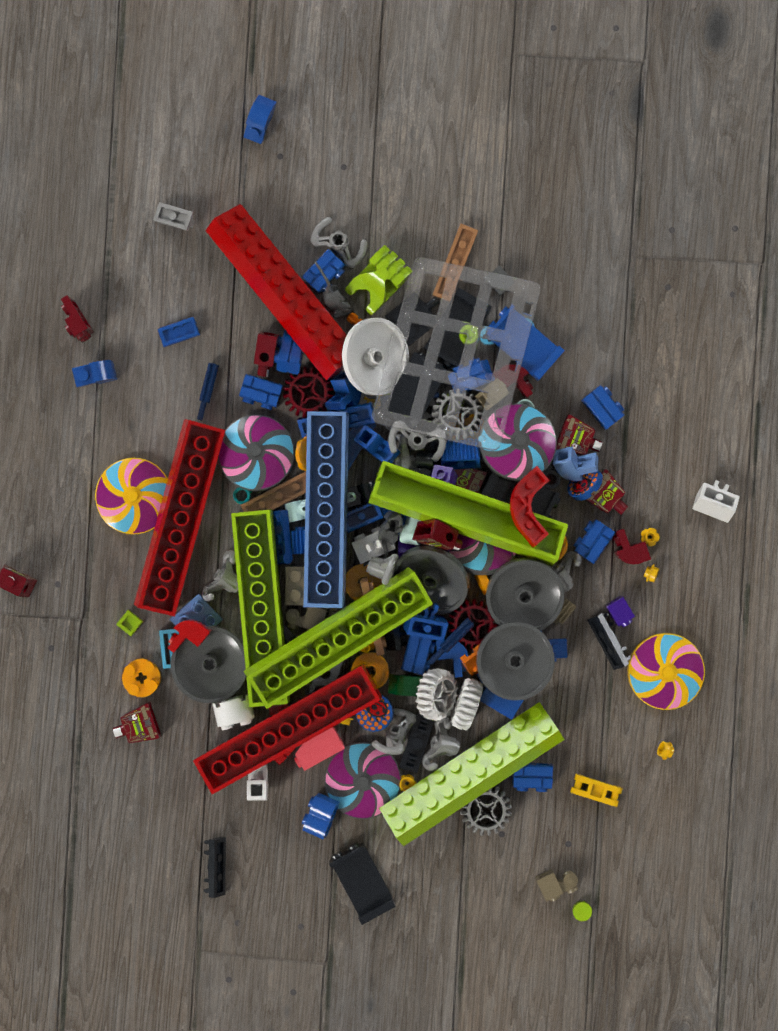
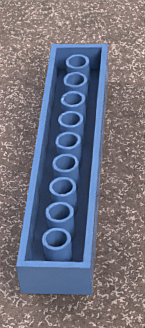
M307 411L303 607H345L349 413Z

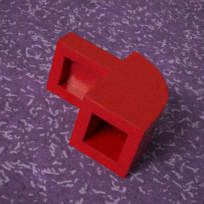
M197 620L182 621L174 627L179 634L174 633L170 638L168 649L173 653L176 652L186 638L199 647L212 630Z

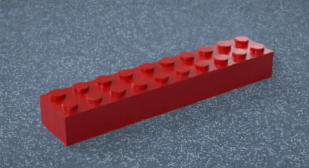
M239 204L215 217L205 231L327 381L343 370L342 350L347 336L346 333L245 208Z
M188 419L183 421L134 602L137 608L175 617L224 438V429Z
M363 663L198 756L193 762L211 794H214L380 701L382 695Z

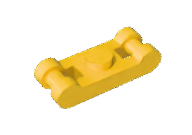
M575 774L574 780L576 781L574 786L571 787V793L618 807L619 794H622L623 788ZM583 783L588 784L586 791L581 789ZM607 791H612L610 798L606 797Z

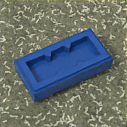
M194 316L157 329L164 348L200 336Z

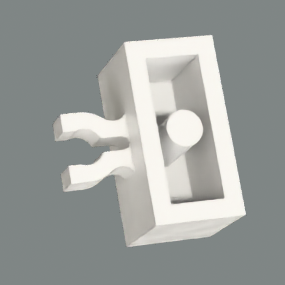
M715 480L713 486L703 483L696 495L692 509L728 523L736 512L740 496L727 492L729 488L727 484L723 489H720L718 487L719 481Z
M380 526L371 530L373 534L365 536L363 533L354 537L355 541L352 542V546L360 564L369 561L371 557L375 558L385 554L382 540L378 538ZM387 542L388 552L396 549L394 544L391 545Z

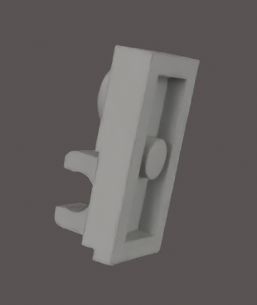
M161 202L158 204L153 219L157 223L188 231L189 227L193 228L195 220L192 219L194 212Z

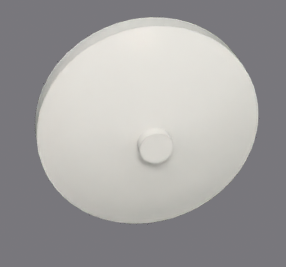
M368 318L358 322L351 328L345 338L342 350V362L347 378L357 390L367 395L380 396L393 391L409 362V350L406 339L394 323L383 318Z

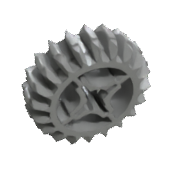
M459 389L456 390V394L449 390V396L443 393L442 399L438 398L436 400L438 405H433L435 412H432V417L436 418L433 420V424H439L436 429H443L446 434L448 433L449 440L452 439V436H456V441H459L460 436L467 440V433L473 437L474 431L478 432L480 429L478 425L483 424V421L480 419L484 417V413L480 412L483 410V407L478 405V399L473 401V393L469 397L467 396V390L463 394H460ZM458 402L465 403L469 407H461ZM451 403L452 410L447 415L442 416L443 409ZM455 409L459 414L461 413V420L454 417ZM473 414V421L465 427L464 419ZM447 423H455L458 428H453Z
M498 786L494 790L491 788L482 794L494 796L493 799L483 801L477 797L473 800L479 807L473 818L470 814L473 801L462 807L466 809L461 810L460 814L467 815L462 818V821H469L466 825L468 829L474 826L473 833L480 829V835L483 836L484 830H487V834L490 836V830L494 829V832L497 834L498 826L501 829L505 828L502 822L509 823L505 816L512 815L510 811H506L511 809L512 805L505 804L510 799L509 797L503 798L506 794L504 790L498 794L500 789ZM500 801L502 809L500 816L497 817L493 810ZM481 804L486 808L491 806L489 808L491 815L486 811L481 813L483 811ZM484 818H489L493 821L490 824L478 823L479 820L481 821Z

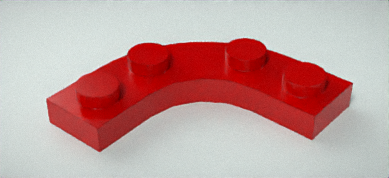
M538 466L534 467L516 484L510 499L512 520L516 528L532 547H535L549 535L534 516L531 507L532 499L536 492L550 481Z

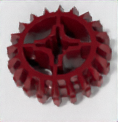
M303 367L304 373H299L297 377L290 374L289 376L293 379L292 382L285 380V383L290 385L289 388L283 387V391L288 392V394L283 395V398H289L285 405H293L289 411L292 412L297 409L295 415L298 417L300 412H303V418H306L307 411L319 412L322 409L324 412H327L324 405L328 398L330 399L334 396L329 394V392L334 391L333 387H327L331 384V381L325 382V378L323 376L320 377L321 373L319 371L314 374V367H311L310 373H307V368ZM303 378H313L307 386L297 384ZM318 381L324 387V398L315 392ZM312 386L311 392L314 396H309V398L305 399V393L301 389L308 390ZM293 388L302 394L299 406L293 399ZM310 400H316L320 402V404L314 408H304Z
M473 598L472 604H469V600L466 599V606L463 607L461 605V609L454 610L456 615L449 614V617L454 620L448 621V625H453V628L448 629L449 633H452L458 627V619L464 611H467V616L470 620L471 615L475 622H481L475 626L476 634L473 629L470 630L474 640L463 637L459 641L460 643L464 642L463 646L465 648L470 644V650L472 651L474 645H480L483 638L493 627L499 626L497 623H493L495 620L490 615V612H488L487 604L485 607H482L484 601L480 600L479 605H476L475 598ZM472 609L483 611L487 618H475ZM489 623L486 634L480 638L479 628Z

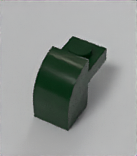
M389 674L388 693L417 697L415 693L418 692L417 686L420 685L419 680L423 676Z

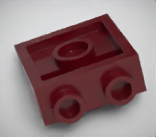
M68 295L61 298L63 302L61 307L65 314L69 315L65 319L67 332L82 343L91 338V334L94 333L93 329L74 299Z

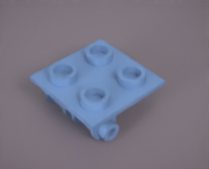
M197 594L175 614V617L172 616L170 618V621L175 626L182 621L190 619L200 621L205 626H216L223 620L203 600L201 594Z

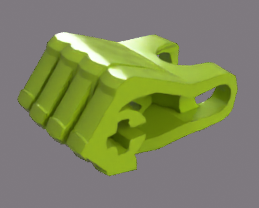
M385 245L370 258L368 266L345 288V292L348 295H353L358 290L363 289L370 292V304L366 307V311L370 316L386 303L412 273L408 266L404 268L406 263L401 258L396 261L398 255L392 251L389 254L390 249Z

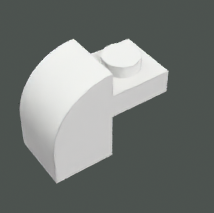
M268 764L248 774L247 801L268 800Z

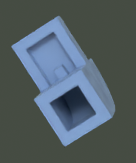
M573 447L556 450L553 465L561 477L571 481H582L584 474L598 472L599 457L596 452L577 456Z

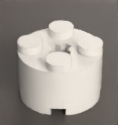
M246 694L244 699L243 695L223 700L222 703H219L220 705L212 703L217 726L221 727L222 730L233 728L236 723H240L241 726L250 724L253 718H255L253 707H249L248 694Z

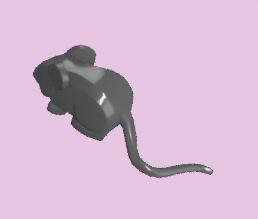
M314 259V263L327 283L326 290L323 293V301L327 308L334 312L333 316L339 318L354 312L346 301L347 298L344 295L342 296V292L335 284L331 286L330 281Z
M388 511L384 515L386 520L381 524L378 531V538L382 540V547L385 553L382 559L388 557L387 542L393 545L398 540V534L403 531V521L400 513Z

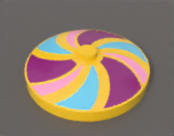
M126 458L113 463L103 472L96 486L95 501L100 516L110 527L122 533L142 534L153 530L167 484V475L156 464L141 458Z
M659 633L647 637L635 647L629 660L627 674L633 692L641 701L656 709L672 710L688 704L697 696L704 682L705 666L700 652L689 640L672 633Z

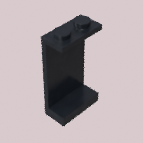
M458 287L449 306L424 346L425 354L433 359L438 357L443 360L442 364L450 369L457 367L470 346L461 342L459 338L460 330L467 325L474 326L479 330L492 306Z
M414 352L380 415L394 423L396 421H403L409 429L415 430L448 370L445 369L442 363L437 361L434 363L429 360V357L424 353Z
M491 471L480 494L510 504L511 494L519 481L504 479ZM543 486L532 499V512L551 518L552 516L549 514L552 508L556 509L560 502L558 496L560 493Z
M356 842L348 847L349 850L342 853L339 851L332 855L329 865L335 870L358 913L361 925L396 907V902L364 843L358 844Z

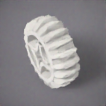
M440 668L428 670L427 673L423 674V678L419 680L420 685L417 686L418 692L415 693L417 695L415 702L418 703L417 709L420 710V714L425 718L441 721V719L450 716L451 710H454V703H457L456 697L458 695L456 691L458 687L455 686L457 681L454 680V675L450 674L447 670Z
M467 678L462 684L451 717V724L457 729L467 731L473 722L483 691V684L478 680Z

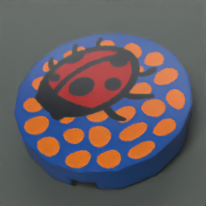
M598 470V472L584 474L582 481L570 480L567 489L569 495L576 501L590 498L592 496L591 493L593 491L596 492L602 484V473Z
M382 695L380 701L358 712L356 718L364 729L372 732L381 731L387 728L393 721L394 709L390 699Z

